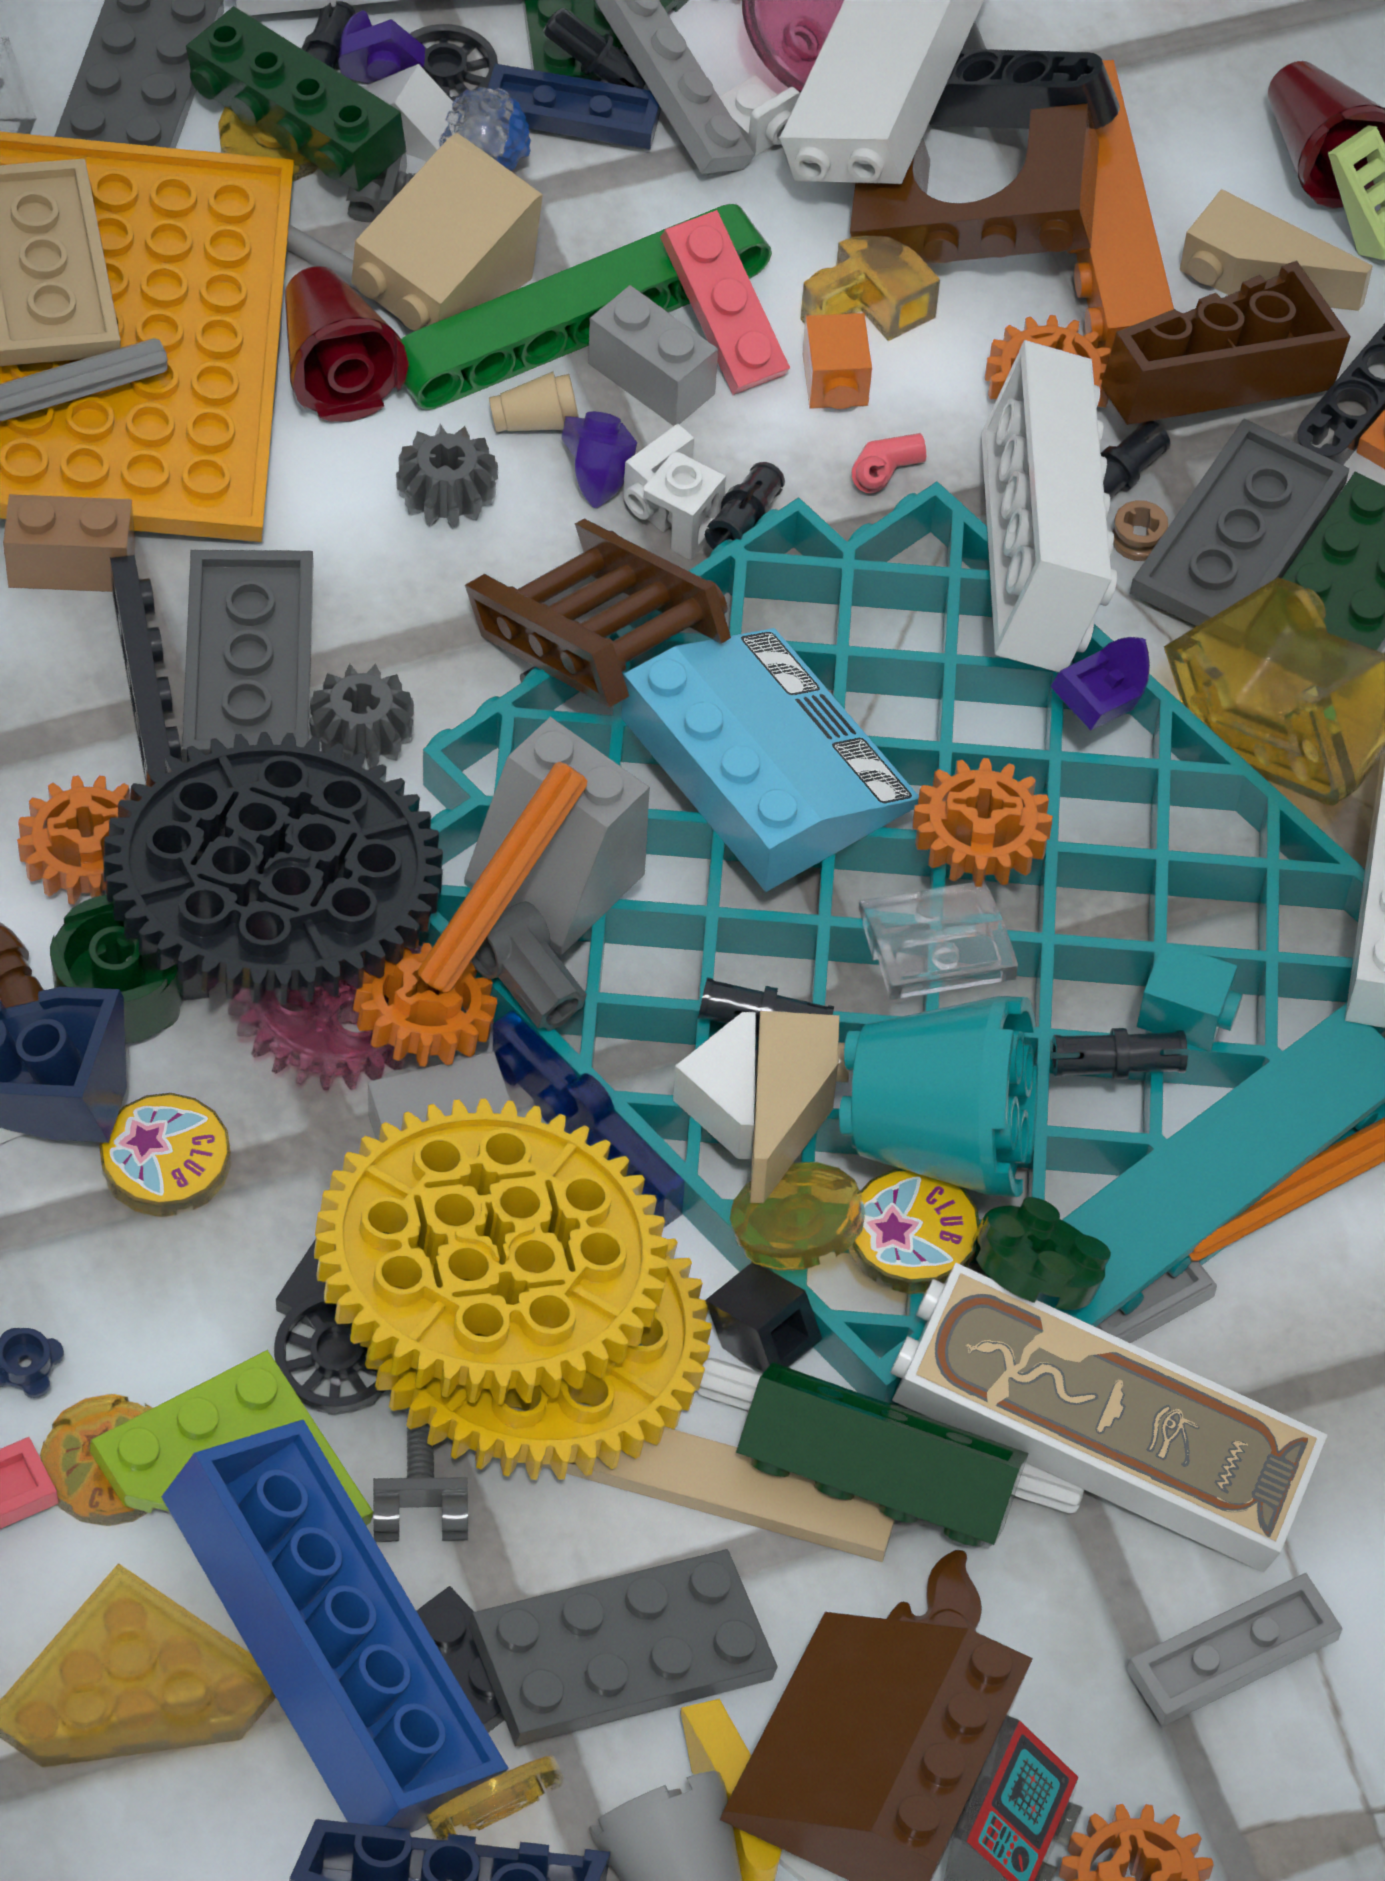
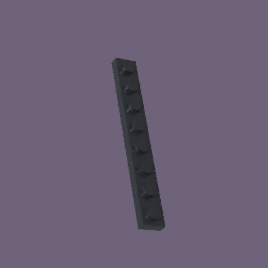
M135 555L110 558L112 597L146 785L147 770L151 768L165 773V758L172 756L182 761L177 726L165 727L163 714L173 713L168 676L156 677L155 665L164 663L159 627H147L146 616L155 615L150 578L139 579ZM196 974L193 978L183 982V1001L209 998V991L207 993L201 991V975Z

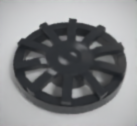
M453 24L429 25L411 32L410 35L421 44L428 40L439 39V43L429 48L425 47V62L422 68L459 109L480 105V101L485 98L494 64H498L496 52L490 42L476 31ZM448 39L461 40L465 44L461 48L455 44L448 43ZM475 48L485 57L467 61V56ZM489 68L486 77L467 72ZM467 82L477 87L470 91L463 83ZM455 89L459 95L450 97V90Z
M324 1292L312 1295L298 1303L288 1312L278 1328L274 1343V1358L301 1402L312 1408L328 1411V1414L354 1410L375 1403V1399L386 1390H377L375 1382L367 1388L357 1373L361 1368L377 1375L378 1370L366 1368L365 1353H367L368 1348L360 1346V1343L353 1344L350 1341L352 1324H337L336 1321L324 1324L316 1313V1310L325 1306H337V1304L325 1303ZM305 1316L315 1330L312 1338L292 1332L293 1328ZM289 1343L310 1350L311 1354L286 1361V1345ZM312 1366L316 1369L303 1385L299 1384L291 1374V1372L307 1369ZM324 1377L330 1378L329 1397L313 1393V1390L321 1383ZM348 1378L357 1393L340 1397L341 1379Z

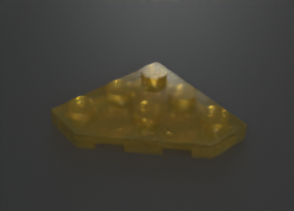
M118 1563L1 1698L0 1738L41 1767L241 1740L276 1696L251 1653Z

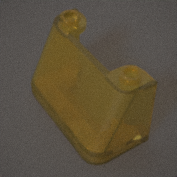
M1277 577L1164 646V650L1182 704L1267 781L1323 804L1334 806L1359 789L1385 752V652L1382 653L1328 633L1324 622L1326 611L1319 596L1309 588H1303L1296 583Z

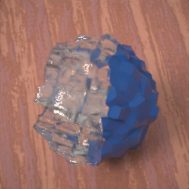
M479 87L476 91L466 89L452 103L453 111H448L445 118L448 126L439 138L440 147L449 137L459 133L511 172L516 168L520 158L529 156L531 151L529 147L531 142L529 124L526 122V116L521 110L519 102L512 99L507 91L500 88L491 90Z

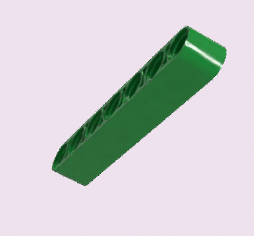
M726 204L683 221L686 222L718 210L749 279L762 271L770 261L772 255L771 247L744 210L737 204ZM665 229L404 336L401 340L409 362L404 383L405 387L418 406L423 409L432 410L589 346L590 317L629 285L668 313L690 304L661 241L660 236Z

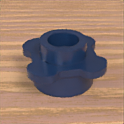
M11 1328L6 1330L0 1337V1387L9 1385L22 1389L25 1395L30 1398L44 1396L50 1390L49 1375L54 1365L60 1363L64 1358L62 1344L54 1338L47 1339L41 1332L35 1329ZM23 1359L31 1360V1364L28 1367H21L19 1362Z

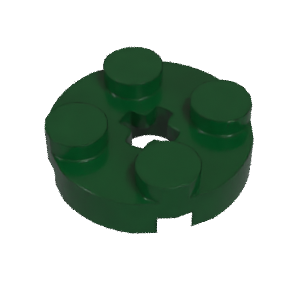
M1027 1197L1023 1200L1020 1207L1007 1205L989 1210L984 1215L974 1235L973 1246L976 1244L980 1245L981 1250L976 1259L982 1270L992 1280L1012 1294L1035 1303L1040 1292L1049 1296L1060 1297L1055 1307L1057 1309H1080L1093 1301L1105 1278V1267L1111 1257V1251L1106 1244L1095 1237L1084 1235L1072 1225L1059 1219L1060 1213L1057 1208L1040 1198Z

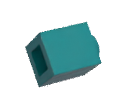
M1163 941L1143 993L1136 1027L1153 1033L1184 1030L1187 1044L1211 1051L1219 1028L1231 1031L1240 1007L1243 994L1232 991L1237 965Z

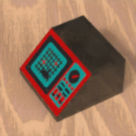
M1006 1715L953 1834L944 1881H1054L1058 1867L1047 1863L1056 1842L1068 1847L1070 1837L1075 1832L1084 1807L1073 1803L1079 1777L1020 1720Z

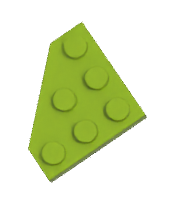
M268 1349L91 1440L90 1453L124 1506L149 1513L152 1512V1508L170 1512L161 1496L195 1452L304 1419L365 1525L371 1523L373 1510Z

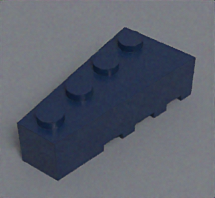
M315 1819L289 1881H606L611 1852L585 1849L584 1856L551 1853L549 1852V1845L520 1842L519 1849L475 1844L476 1837L448 1833V1840L411 1837L409 1829Z

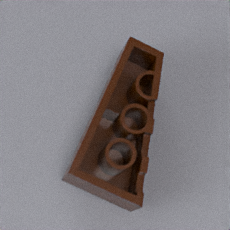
M1296 260L1281 266L1279 275L1271 279L1265 280L1261 275L1243 281L1240 291L1223 298L1217 293L1200 298L1196 308L1188 312L1181 313L1173 309L1117 331L1101 387L1126 425L1328 391L1336 382L1351 336Z

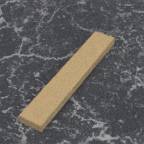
M510 1407L517 1411H525L521 1408ZM664 1427L661 1442L657 1446L644 1440L640 1457L634 1459L621 1450L617 1468L610 1469L599 1457H596L592 1475L585 1476L575 1462L568 1464L566 1474L879 1562L884 1560L895 1519L880 1512V1504L856 1495L851 1500L828 1496L815 1488L816 1481L792 1472L787 1477L764 1473L751 1465L752 1458L736 1453L737 1447L667 1427ZM550 1464L542 1465V1467L552 1469Z

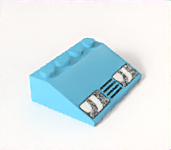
M775 628L733 635L722 644L711 639L677 645L623 674L629 697L622 700L621 719L765 892L914 809L915 805H918L919 795Z

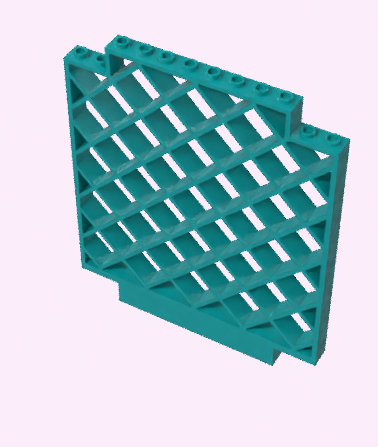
M938 481L918 494L910 493L898 502L892 512L873 525L867 523L859 527L851 535L848 542L798 497L780 510L772 509L765 513L753 528L743 534L741 540L735 539L733 541L729 539L719 544L707 559L690 569L689 572L707 581L714 582L723 595L726 593L732 595L730 636L738 635L742 632L744 597L838 605L836 645L798 641L786 642L822 684L832 691V695L844 709L846 692L940 699L937 741L868 736L909 785L933 787L934 772L938 769L947 772L950 776H954L957 761L963 760L970 770H979L983 758L990 759L992 771L1001 772L1009 763L1014 765L1013 779L1018 782L1030 776L1036 780L1034 795L1042 794L1047 795L1049 798L1047 814L1053 816L1050 839H1047L1044 858L1042 860L1032 858L1030 873L1025 876L1012 868L1010 869L1008 883L1039 886L1038 932L943 925L945 878L950 877L951 866L945 863L932 869L928 865L930 849L917 850L915 845L917 830L886 827L877 829L812 866L813 868H820L817 915L719 907L723 860L740 862L700 813L648 809L646 854L711 859L707 906L619 899L577 940L591 942L585 991L587 996L583 1007L575 1012L565 1024L553 1030L547 1031L545 1027L537 1028L500 978L491 979L493 984L490 996L497 998L493 1022L739 1272L752 1261H755L806 1290L822 1336V1340L814 1345L813 1348L858 1393L895 1406L899 1403L892 1399L902 1378L890 1372L906 1337L908 1336L919 1341L927 1323L926 1320L916 1316L924 1297L925 1278L908 1279L906 1315L832 1310L807 1285L809 1250L863 1254L854 1240L851 1221L854 1209L812 1206L815 1152L859 1155L856 1148L852 1147L851 1136H842L840 1133V1108H833L801 1152L798 1205L770 1202L762 1204L750 1203V1201L722 1199L698 1175L700 1142L721 1143L675 1103L673 1095L615 1091L593 1069L596 1037L695 1045L696 1050L727 1025V1023L714 1020L698 1019L707 977L714 980L716 952L814 960L811 1002L825 1005L828 961L925 969L923 1012L939 1009L941 970L1036 978L1034 1033L1024 1032V1045L1032 1046L1034 1066H1038L1036 1129L1031 1163H1018L1017 1168H1028L1027 1197L1045 1200L1046 1170L1118 1176L1062 1219L1084 1235L1099 1239L1111 1251V1257L1105 1267V1278L1093 1301L1080 1309H1057L1094 1327L1098 1326L1118 1309H1121L1126 1315L1133 1312L1144 1299L1141 1291L1166 1272L1173 1277L1182 1274L1192 1262L1191 1257L1188 1255L1209 1235L1245 1212L1319 1153L1385 1117V1038L1381 1035L1385 1028L1345 1021L1353 958L1279 952V905L1344 910L1358 922L1365 869L1150 674L1144 694L1134 709L1125 714H1130L1153 735V758L1062 751L1063 709H1071L1050 687L1059 672L1009 658L957 654L959 615L993 617L987 526ZM930 532L948 548L947 567L887 562ZM795 548L802 555H791L785 553ZM962 561H963L970 569L961 568V567H962ZM852 606L944 613L942 653L849 646ZM654 610L607 638L614 641L662 613ZM1094 624L1092 637L1087 649L1083 653L1076 651L1072 662L1075 664L1101 651L1113 640ZM679 632L626 663V670L622 674L674 646L711 640V638L698 633ZM535 667L527 674L522 683L503 696L489 698L477 709L473 716L453 729L447 728L438 732L429 741L427 746L423 748V786L446 808L431 819L430 829L438 830L439 832L438 849L443 850L442 866L478 841L493 796H486L463 771L498 748L495 793L507 757L549 717H552L621 767L622 762L660 765L621 719L622 701L613 706V715L555 711L554 709L580 693V691L549 675L543 669L540 670ZM955 700L1047 708L1045 750L952 742ZM1171 752H1172L1179 760H1171ZM1060 797L1151 804L1150 849L1058 841ZM1170 806L1236 811L1260 833L1259 857L1169 850ZM1279 851L1289 860L1279 859ZM834 869L930 877L928 923L831 916ZM964 872L959 879L973 880V874ZM994 874L985 875V881L998 882ZM442 885L437 913L431 914L430 929L428 932L419 931L418 945L421 948L424 943H430L433 948L471 889L469 887ZM1056 888L1149 894L1148 941L1055 934ZM1168 896L1259 903L1258 950L1170 943L1237 965L1232 991L1245 995H1258L1257 1045L1214 1041L1211 1051L1187 1044V1049L1160 1051V1055H1188L1185 1073H1178L1177 1071L1129 1072L1128 1079L1126 1080L1144 1081L1143 1133L1048 1125L1049 1073L1054 1074L1052 1058L1079 1057V1053L1052 1052L1053 1035H1110V1033L1051 1028L1053 979L1146 987L1163 941L1167 942ZM605 943L703 951L699 1000L600 992ZM477 971L476 978H486ZM1278 997L1345 1002L1343 1006L1284 1051L1278 1047ZM833 1011V1015L839 1016L838 1042L845 1043L848 1031H861L864 1025L868 1023L902 1017ZM560 1034L582 1036L580 1055ZM755 1037V1050H757L758 1037ZM1111 1073L1076 1075L1112 1078ZM1163 1083L1234 1088L1170 1138L1166 1139L1162 1135ZM663 1139L688 1141L686 1162ZM976 1219L977 1228L979 1227L982 1219ZM974 1245L972 1251L962 1262L979 1264L976 1258L981 1250L980 1245ZM770 1247L795 1249L793 1270ZM1225 1247L1199 1260V1263L1204 1265ZM1040 1292L1036 1300L1055 1308L1060 1297H1053Z

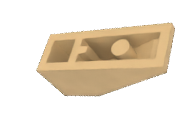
M1221 189L1186 232L1180 271L1192 276L1199 283L1209 285L1230 295L1240 291L1243 281L1261 275L1265 280L1271 279L1279 275L1281 266L1297 260L1330 308L1359 311L1365 303L1373 265Z
M760 1011L750 1203L763 1204L833 1110L836 1082H849L850 1070H846L844 1061L845 1043L838 1042V1015Z

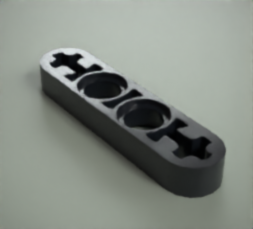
M1385 323L1304 418L1297 430L1295 443L1341 465H1344L1358 448L1360 437L1385 410V379L1374 376L1368 369L1372 364L1385 363ZM1347 399L1356 400L1365 405L1368 411L1359 416L1349 415L1340 410L1337 404ZM1329 428L1334 431L1332 445L1326 443L1321 448L1315 447L1314 445L1322 443L1328 435Z

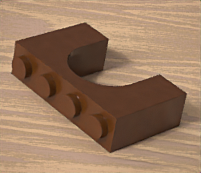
M1088 104L1031 109L1025 163L1017 177L1008 186L987 198L967 203H949L927 195L930 157L923 137L902 184L855 183L850 234L863 270L889 269L901 266L948 263L994 257L1002 258L1014 255L1091 248L1099 140Z

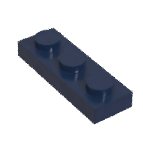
M495 63L483 102L482 120L486 121L491 111L496 107L499 110L506 111L507 108L498 107V105L503 100L509 101V98H512L519 102L521 110L526 116V122L529 124V129L651 150L661 107L650 90Z

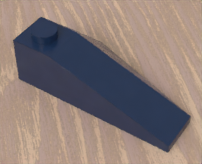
M56 987L39 991L38 1001L7 1008L4 1007L0 1000V1128L51 1140L108 1143L127 1089L124 997L120 989Z

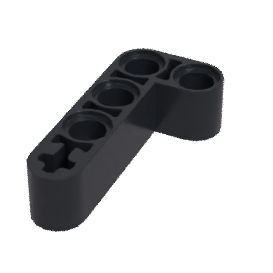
M974 21L929 124L934 126L1029 129L1031 109L1088 104L1096 130L1112 122L1118 115L1120 106L1102 58L1099 55L1090 52L986 49L976 21Z

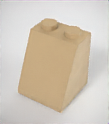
M455 133L444 142L355 240L351 283L363 295L374 299L398 317L407 328L414 331L517 290L530 281L533 276L543 194L459 133Z

